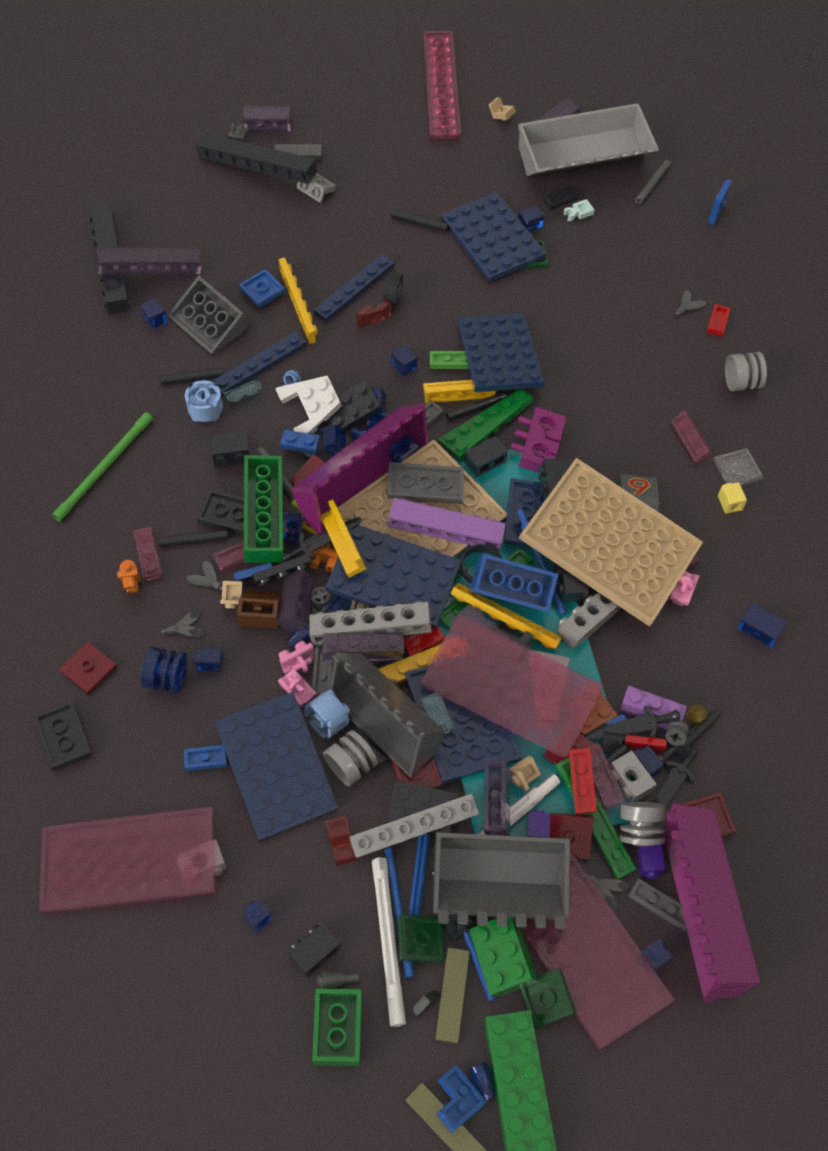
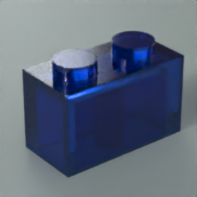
M752 603L737 629L772 648L787 622L781 617L766 611L762 606Z

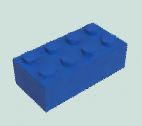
M479 554L469 591L549 612L559 574L495 556Z

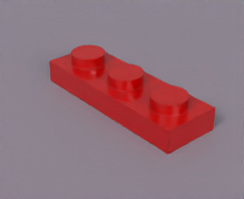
M590 748L569 750L575 814L597 813Z

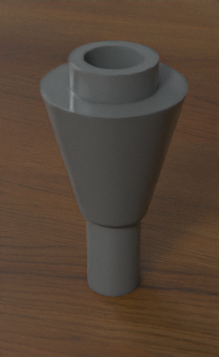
M321 970V974L317 975L318 989H336L345 984L359 982L358 973L344 975V973Z

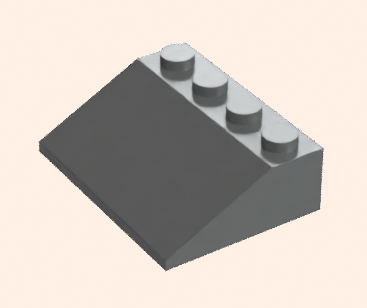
M200 276L195 279L167 315L212 355L241 335L252 322L249 316Z

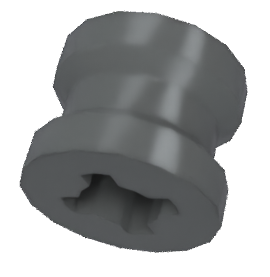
M316 587L311 592V603L317 611H321L330 601V593L325 591L324 587Z
M682 720L678 722L671 721L668 724L666 740L675 746L683 745L687 739L688 725Z

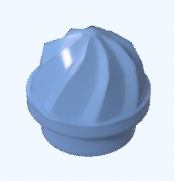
M289 370L285 373L283 380L285 385L301 382V376L298 371Z

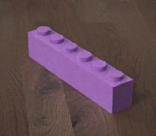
M403 498L393 499L388 519V527L470 546L486 544L494 547L498 552L506 523H501L498 520H488L477 515H466L460 511L453 512L442 507L414 503Z

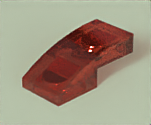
M385 300L375 308H372L370 305L366 306L356 313L357 325L359 327L366 326L387 318L391 315V303Z
M346 816L325 821L336 865L357 860L349 838L351 832Z

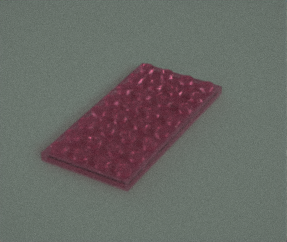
M459 614L420 682L422 686L567 759L569 750L572 749L604 688V685Z
M212 807L47 826L42 829L39 912L41 914L216 893L214 809Z
M570 851L569 919L565 920L566 928L556 929L554 919H546V928H536L534 918H526L527 927L520 928L523 936L547 972L557 968L562 969L577 1011L575 1015L600 1051L672 1004L674 999Z

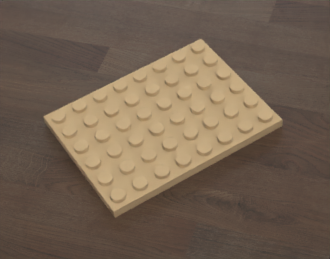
M432 440L401 462L461 467L435 440ZM465 470L463 471L462 504L408 500L414 503H424L427 506L442 507L453 512L460 511L466 515H477L488 520H498L501 523L506 520L507 513ZM388 472L338 507L344 522L360 517L362 519V522L359 524L360 526L451 557H457L470 547V545L388 527L389 514L393 499L387 498Z
M577 458L519 536V539L648 626L655 620L703 543Z

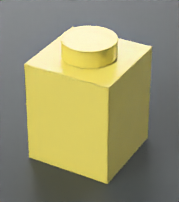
M726 483L721 486L718 498L725 514L742 511L747 499L740 483Z

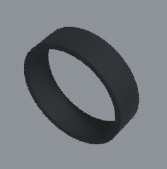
M476 544L465 550L461 557L460 571L467 582L471 584L473 577L464 569L463 562L465 558L471 553L479 551L502 558L501 554L494 547L486 544Z

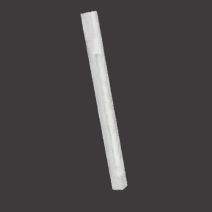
M555 774L551 775L537 788L534 787L478 834L501 835L561 783Z
M378 857L372 860L377 898L390 1027H399L405 1025L406 1020L393 924L387 858Z

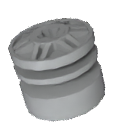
M748 352L745 356L741 353L727 356L725 377L730 391H742L746 388L760 389L764 387L767 367L761 352Z
M353 730L349 731L346 737L340 738L342 748L337 744H333L323 752L324 759L330 769L348 787L361 778L359 769L364 773H368L370 767L374 768L378 765L377 758L371 747Z
M653 802L620 803V818L630 821V824L620 826L621 831L630 832L620 834L621 842L636 846H653L665 843L666 837L660 835V833L666 832V828L656 825V822L666 820V805Z

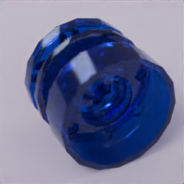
M151 646L145 655L142 665V687L158 690L162 684L163 691L168 692L170 690L171 693L178 694L187 673V654L184 652H178L177 654V651L171 650L167 656L166 649Z

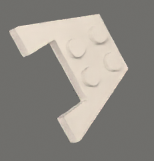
M328 376L276 388L283 404L298 395L309 420L293 428L296 432L314 433L324 420L327 421L342 406Z

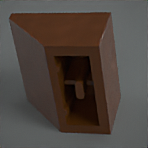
M244 590L239 597L237 609L239 626L278 629L283 594Z

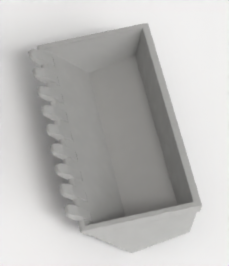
M638 103L518 124L519 149L527 176L643 156L659 151Z

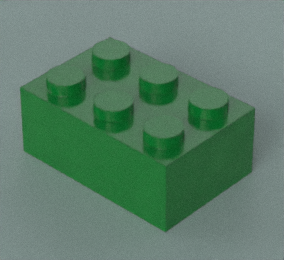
M507 917V926H497L496 919L488 922L487 926L479 925L469 929L491 996L499 998L539 982L521 928L516 926L514 917Z
M361 989L315 990L312 1055L314 1066L360 1067Z

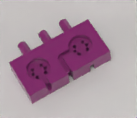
M536 407L531 419L523 416L519 417L518 423L529 426L528 432L516 429L514 436L526 439L524 446L513 442L510 448L522 453L519 467L538 473V467L542 464L544 458L556 459L566 416Z

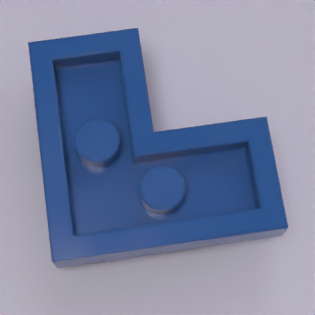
M457 1065L452 1067L437 1081L452 1099L437 1113V1116L451 1133L455 1132L487 1103Z

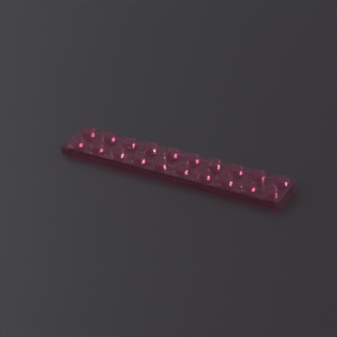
M423 31L430 139H461L453 31Z

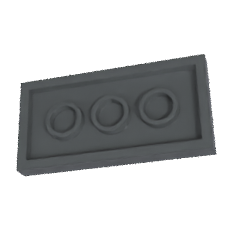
M389 462L387 498L462 504L464 467Z

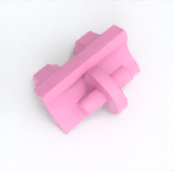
M687 571L683 573L670 596L674 604L688 606L699 575L690 574Z
M304 641L297 643L295 646L296 650L292 653L288 650L279 653V660L285 675L293 668L296 671L301 669L304 673L308 672L307 665L314 661L315 656L314 647L311 642L309 644H306Z
M294 668L286 676L278 680V683L287 693L294 692L300 707H304L317 696L316 692Z

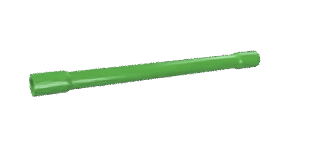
M145 412L136 421L130 431L89 476L53 512L52 516L54 519L61 522L71 511L72 507L127 446L150 424L153 417L149 413Z

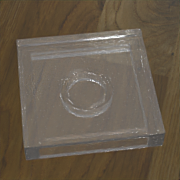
M748 448L714 457L713 461L725 483L739 482L741 486L762 480L763 478Z

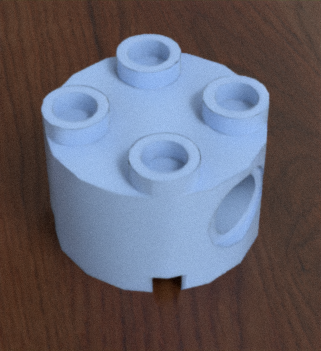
M202 380L194 382L193 386L188 387L185 392V400L191 419L196 422L218 420L223 409L219 387H216L211 381Z
M331 689L323 692L304 707L305 716H310L311 718L309 724L323 738L327 737V739H330L349 724V707L345 703H341Z

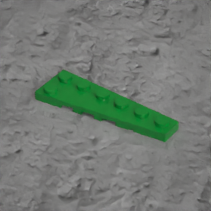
M519 389L438 439L439 445L458 461H463L465 459V451L488 439L491 433L499 431V427L502 424L511 421L514 416L518 415L533 402V396L525 390Z

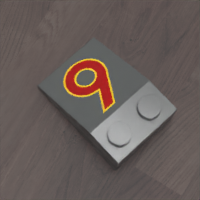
M620 474L619 486L657 512L659 511L657 478Z

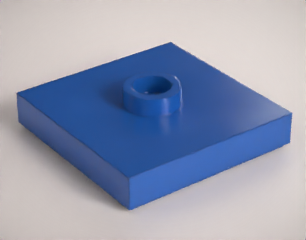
M725 180L717 194L708 221L709 224L714 225L722 210L725 209L732 180Z
M266 269L238 285L239 289L258 308L286 293V288Z

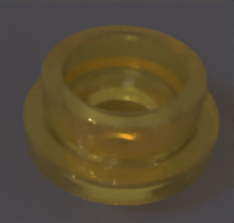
M692 705L688 708L687 718L693 722H701L707 717V711L702 705Z

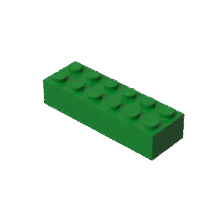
M244 455V563H283L282 456Z
M531 1010L485 1017L484 1027L505 1151H557Z

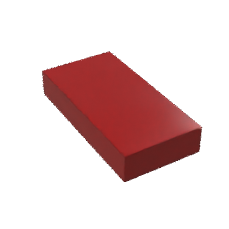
M714 304L706 332L723 337L731 308Z
M438 625L436 629L431 628L432 633L414 634L401 640L409 657L446 641Z
M627 734L622 744L628 750L660 754L665 751L667 740Z

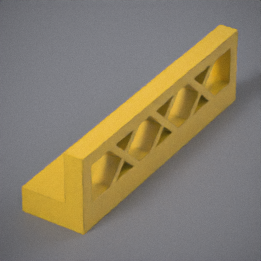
M472 380L423 383L425 403H429L431 400L437 403L484 399L496 394V391L474 392Z
M332 499L328 501L331 510L322 514L321 517L342 565L350 578L366 570V567L343 517Z

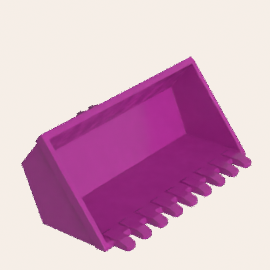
M425 404L396 409L291 488L303 519L318 534L326 530L323 527L321 515L331 510L328 501L333 499L337 507L341 506L386 474L389 462L401 463L429 443Z
M674 803L670 812L666 813L667 821L664 826L666 832L663 835L666 837V848L679 901L683 905L682 913L704 1002L707 1004L712 1003L713 1000L741 995L760 984V979L714 809L682 806Z

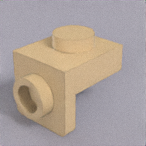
M497 97L489 104L493 119L508 120L516 112L514 106L503 105L500 97Z
M223 581L220 604H225V608H237L239 597L243 592V582Z
M527 756L509 768L512 777H510L512 783L517 788L520 787L525 791L529 789L528 783L541 775L531 756Z

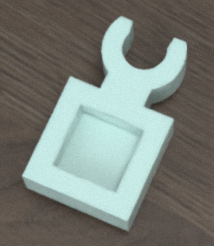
M586 199L574 203L572 208H565L564 215L569 214L568 221L574 220L577 216L579 219L594 215V208Z

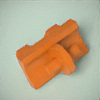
M332 542L312 552L316 558L315 560L310 559V568L318 569L320 563L326 564V571L332 572L338 558L336 549L332 548Z
M125 560L120 564V571L117 572L118 579L124 585L127 593L139 592L138 582H142L141 575L133 561Z

